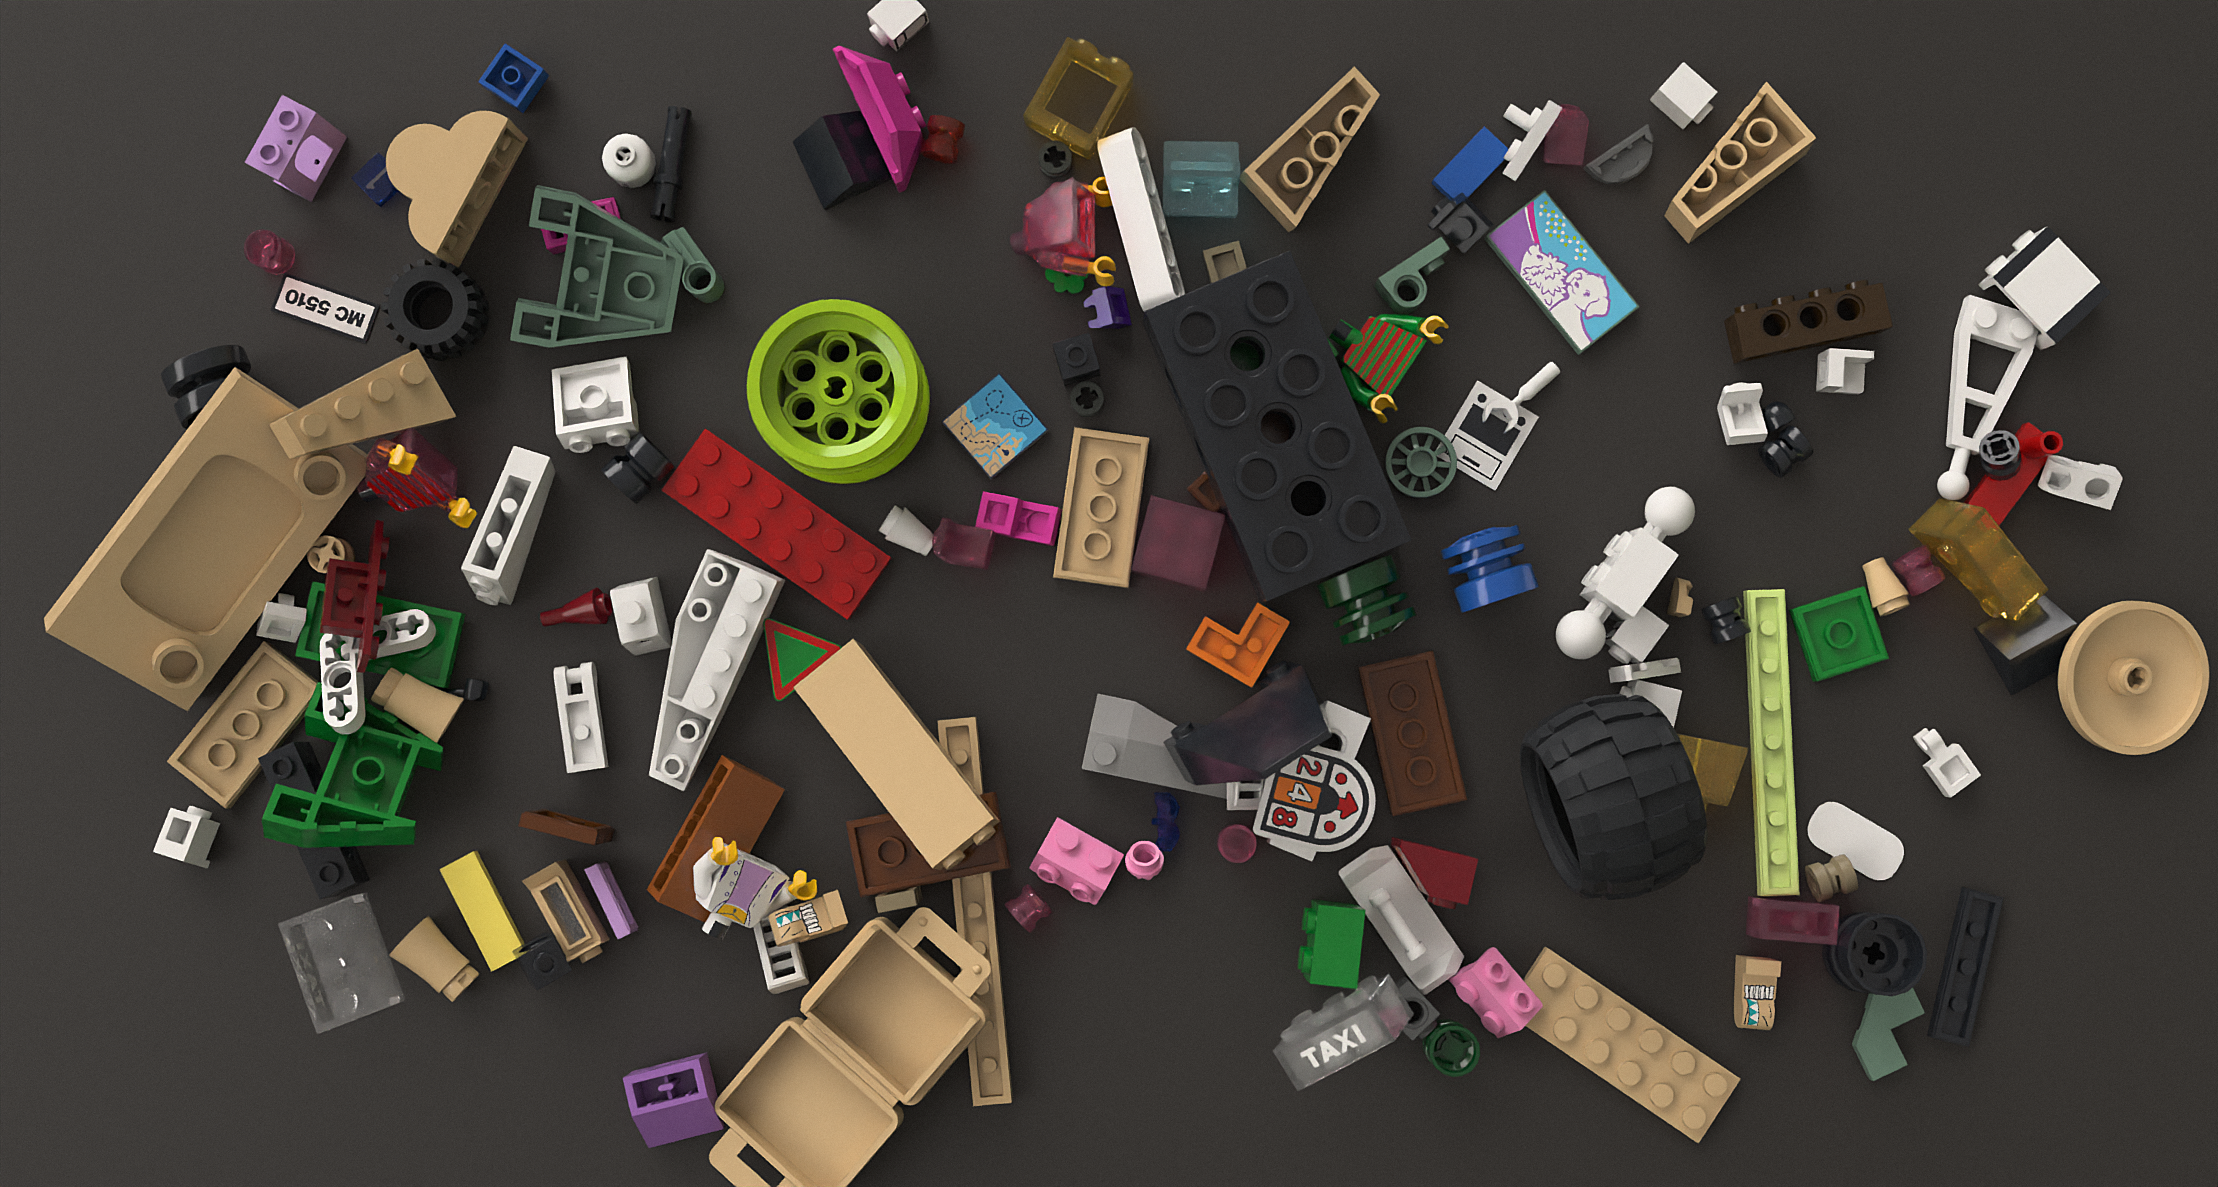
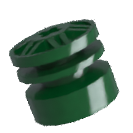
M1392 555L1385 556L1317 585L1326 609L1344 606L1347 612L1332 623L1334 628L1349 622L1353 626L1354 631L1338 637L1342 646L1349 643L1369 642L1399 629L1408 619L1417 615L1413 606L1397 613L1393 605L1409 598L1407 592L1392 595L1388 593L1387 587L1401 578Z

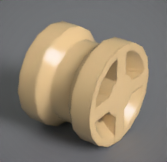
M325 535L320 536L307 552V559L313 569L326 573L329 558L354 562L355 553L351 544L346 540Z

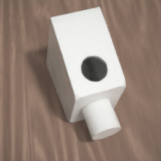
M658 577L619 585L610 590L621 644L636 656L671 648L672 641Z

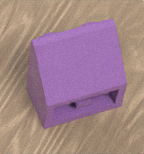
M707 1052L635 1070L623 1077L631 1116L648 1148L725 1128L724 1121L715 1112V1102L718 1096Z

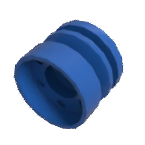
M1518 525L1491 527L1459 538L1450 547L1440 551L1443 560L1461 556L1462 564L1447 569L1448 575L1466 573L1468 581L1453 589L1461 613L1539 587L1531 563L1512 564L1511 557L1526 549L1524 543L1509 548L1506 547L1505 540L1521 534Z

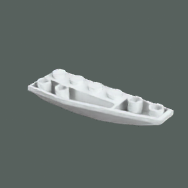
M707 549L676 618L649 776L679 790H686L737 689L764 630L763 622L769 618L785 579L749 563Z

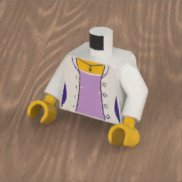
M721 837L713 839L712 849L707 851L693 866L696 900L711 912L702 930L720 940H723L732 921L752 928L758 921L763 920L795 899L810 900L817 893V880L812 879L806 883V872L799 870L794 874L793 882L788 881L789 877L777 866L737 849L736 841H732L730 845L723 843V838Z

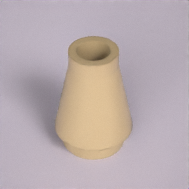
M1884 557L1870 561L1862 566L1867 580L1872 609H1877L1880 617L1910 605L1907 599L1908 591L1887 565Z

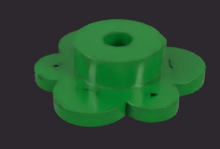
M1075 252V260H1078V253ZM1071 253L1068 254V259H1071ZM1057 254L1055 256V266L1052 264L1051 267H1047L1045 276L1050 283H1054L1056 292L1064 293L1067 290L1072 294H1078L1083 290V280L1088 278L1089 273L1063 268L1062 265H1058ZM1070 272L1071 276L1066 277L1064 274Z

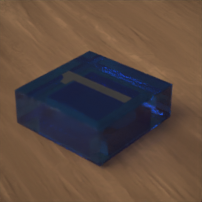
M379 152L351 178L380 207L399 191L392 184L387 174L386 158Z

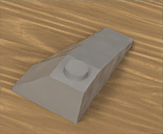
M1097 694L1082 769L1227 799V783L1196 786L1185 781L1163 743L1172 737L1170 732L1177 727L1176 725L1135 701Z

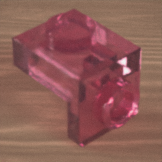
M1561 104L1559 106L1562 109L1546 133L1543 160L1545 163L1583 165L1589 120L1585 113L1580 111L1579 107Z
M942 518L940 527L935 530L932 545L934 554L948 564L988 570L997 534L991 529L959 525L951 519Z

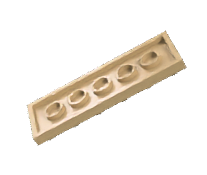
M1544 947L1523 979L1542 1002L1543 1007L1525 1026L1699 1144L1740 1081V1078L1552 950Z

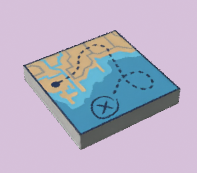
M1000 373L942 421L944 426L991 480L1049 432L1046 426Z

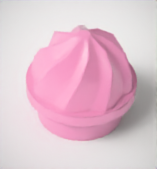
M1139 841L1133 844L1126 854V868L1137 879L1144 878L1150 880L1162 870L1164 857L1154 843Z

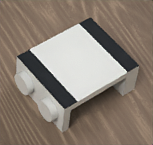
M2048 226L2036 233L2028 230L2012 244L2016 250L2008 258L2001 255L1985 269L1988 276L1978 284L1983 290L1995 284L2039 330L2035 345L2040 350L2057 344L2111 293Z

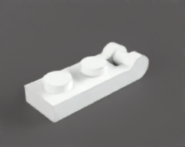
M594 662L581 663L580 668L568 669L567 666L555 667L554 682L567 773L609 767L597 689V670ZM582 683L583 693L571 695V684Z

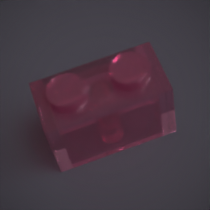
M1748 896L1746 935L1759 939L1837 945L1838 905L1825 902Z

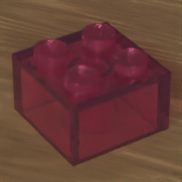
M1151 495L1131 573L1204 592L1207 587L1225 515Z

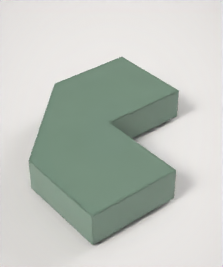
M1913 988L1906 993L1892 997L1868 994L1864 1006L1866 1010L1860 1028L1856 1030L1852 1046L1868 1079L1871 1081H1875L1908 1065L1891 1029L1925 1013Z

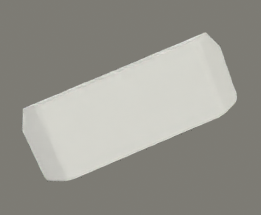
M1388 845L1369 849L1339 871V876L1360 907L1366 910L1365 915L1422 995L1428 994L1458 973L1464 959L1463 953Z

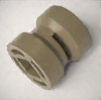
M1845 854L1832 857L1829 863L1826 864L1816 862L1805 866V876L1809 889L1818 902L1832 899L1833 894L1838 892L1848 894L1858 890L1855 870Z

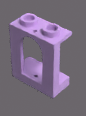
M282 95L245 163L274 179L273 182L312 202L347 136L315 111Z

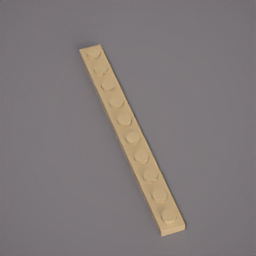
M977 717L937 721L940 745L979 795L984 794ZM991 871L952 879L957 933L982 954L991 965L989 976L973 993L987 1006L990 1012V1019L987 1025L968 1046L973 1106L1012 1103L1013 1101Z

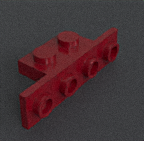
M376 520L370 538L368 564L329 558L327 564L319 633L360 638L356 670L358 673H365L369 659L376 660L379 648V637L373 636V626H379L381 621L383 603L376 602L377 592H383L386 570L379 569L380 559H386L389 548V537L383 536L384 521Z

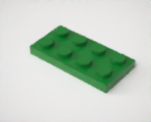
M312 582L306 608V621L300 633L295 655L320 661V641L325 634L319 633L325 588L323 583ZM377 595L376 602L383 603L382 616L418 609L424 611L435 624L436 634L433 640L425 647L376 658V660H369L365 671L385 675L390 668H394L403 675L407 673L426 684L449 688L466 614ZM420 623L415 624V629L410 633L412 635L416 634L417 628L422 625ZM379 630L373 634V636L379 637V644L386 639V630ZM341 641L340 647L334 649L341 657V661L345 660L341 656V646L346 644L345 641Z

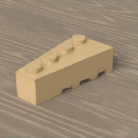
M1355 66L1238 177L1288 232L1297 227L1304 216L1303 214L1316 197L1324 181L1337 164L1350 140L1354 137L1380 96Z
M1766 81L1755 98L1743 110L1704 162L1700 164L1673 198L1664 216L1689 244L1805 156L1816 137Z
M416 349L269 425L289 459L438 424L455 418L456 415L421 353Z

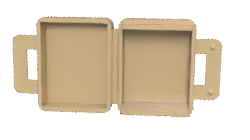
M922 907L917 909L900 929L885 917H878L869 921L803 997L800 1011L808 1018L803 1020L799 1017H792L781 1023L717 1098L715 1112L730 1128L709 1153L710 1163L736 1187H771L737 1156L748 1143L785 1176L777 1187H848L902 1124L904 1113L897 1102L900 1100L905 1105L919 1103L987 1025L990 1019L989 1009L973 993L989 976L991 972L990 962L929 908ZM924 936L963 969L956 978L917 945Z

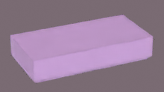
M601 862L584 869L617 939L637 931L636 921L608 863Z

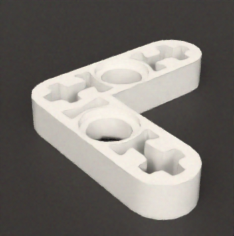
M418 609L382 616L380 625L373 626V634L379 630L387 631L386 639L379 644L377 658L427 646L435 637V624L424 611ZM420 623L422 626L418 627L417 633L412 635L410 632L415 629V624ZM325 633L320 641L324 719L337 733L342 735L356 732L365 721L363 673L356 672L360 638ZM341 641L346 642V644L341 646V656L345 659L344 661H341V657L334 650L340 647ZM344 672L351 673V680L345 687L334 688V680L338 675ZM340 700H344L345 706L351 711L346 713L345 720L343 721L338 719V717L344 714V705Z

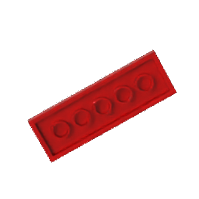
M704 429L662 488L664 493L847 620H850L892 560L886 553L707 429Z

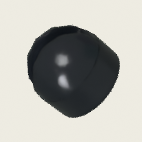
M1779 401L1770 403L1762 411L1768 434L1796 419L1791 409L1785 403Z

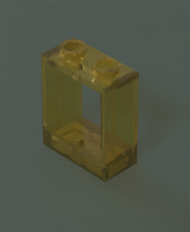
M1067 37L1023 114L1024 124L1053 141L1058 140L1065 143L1071 151L1091 160L1098 147V141L1104 137L1133 85L1134 73L1130 71V66L1123 60L1113 56L1108 59L1097 53L1098 49L1090 42L1080 38L1075 41ZM1071 61L1118 85L1091 134L1045 110L1047 103Z

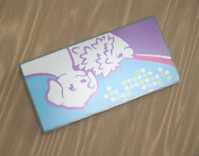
M1545 190L1484 238L1578 355L1640 307Z

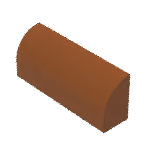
M721 755L646 890L659 903L706 922L711 912L696 900L693 866L707 851L712 849V841L715 837L723 838V843L728 845L732 841H736L737 849L749 854L785 789L756 771Z

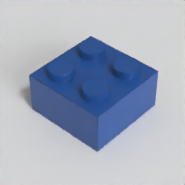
M505 43L478 82L486 90L516 110L524 113L549 77V74L542 67Z

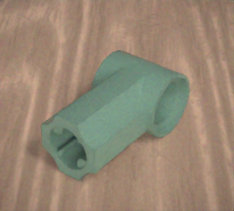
M681 227L680 229L672 230L662 237L660 243L684 256L680 279L685 288L701 302L712 303L718 300L724 291V281L687 230ZM704 275H711L710 284L702 290H697L696 283L698 279Z

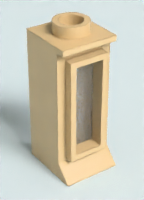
M567 860L554 862L522 881L531 891L566 955L567 962L579 957L581 962L584 963L603 952L600 945L610 939Z

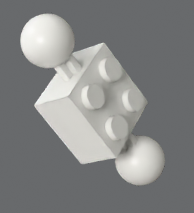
M1664 487L1656 490L1648 498L1645 505V518L1647 521L1645 527H1640L1630 532L1624 531L1621 536L1616 534L1603 551V553L1608 555L1604 562L1599 566L1594 565L1581 582L1586 587L1580 596L1590 603L1585 610L1570 612L1558 623L1556 641L1564 654L1574 659L1593 657L1602 649L1605 643L1606 631L1603 623L1608 616L1617 622L1634 618L1679 556V554L1663 544L1662 541L1666 536L1678 535L1684 532L1694 520V502L1685 491L1676 487Z

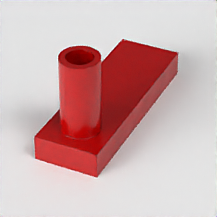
M2029 422L2022 424L2015 433L2019 441L2022 458L2020 471L2014 477L2001 481L1992 479L1985 474L1956 514L1984 535H1993L2045 465L2048 456L2058 453L2062 449L2063 439L2059 433L2055 431L2043 433Z

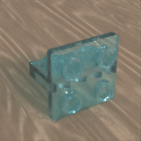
M1165 141L1163 148L1162 207L1164 216L1237 217L1238 185L1240 181L1239 144L1237 142Z

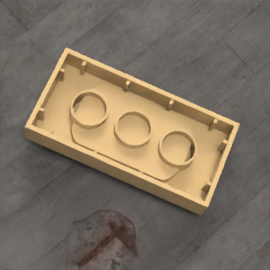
M234 367L44 617L46 632L188 711L264 611L267 601L270 602L374 465L373 461L364 451L353 444L289 459L269 424L298 410V408Z

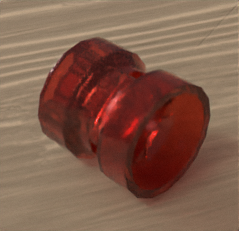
M930 115L927 123L929 135L928 139L922 143L921 155L937 162L957 163L959 155L957 144L958 140L963 138L965 124L951 117Z

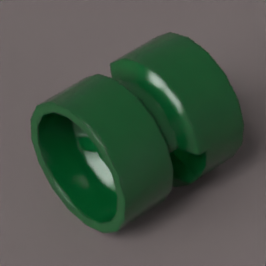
M1451 1019L1438 1020L1437 1026L1422 1040L1423 1052L1426 1058L1442 1074L1451 1077L1463 1076L1471 1072L1478 1064L1480 1057V1046L1475 1035L1457 1021Z

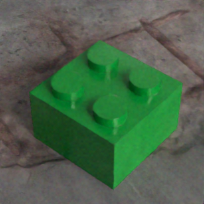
M1316 899L1311 900V908L1304 907L1302 930L1308 936L1307 945L1300 946L1298 969H1301V973H1303V976L1310 984L1357 989L1365 909L1357 904Z

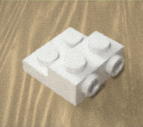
M627 357L552 369L556 435L564 449H570L576 453H584L592 449V444L607 442L612 446H623L630 442V438L635 437L639 433L637 403L633 397L631 368Z

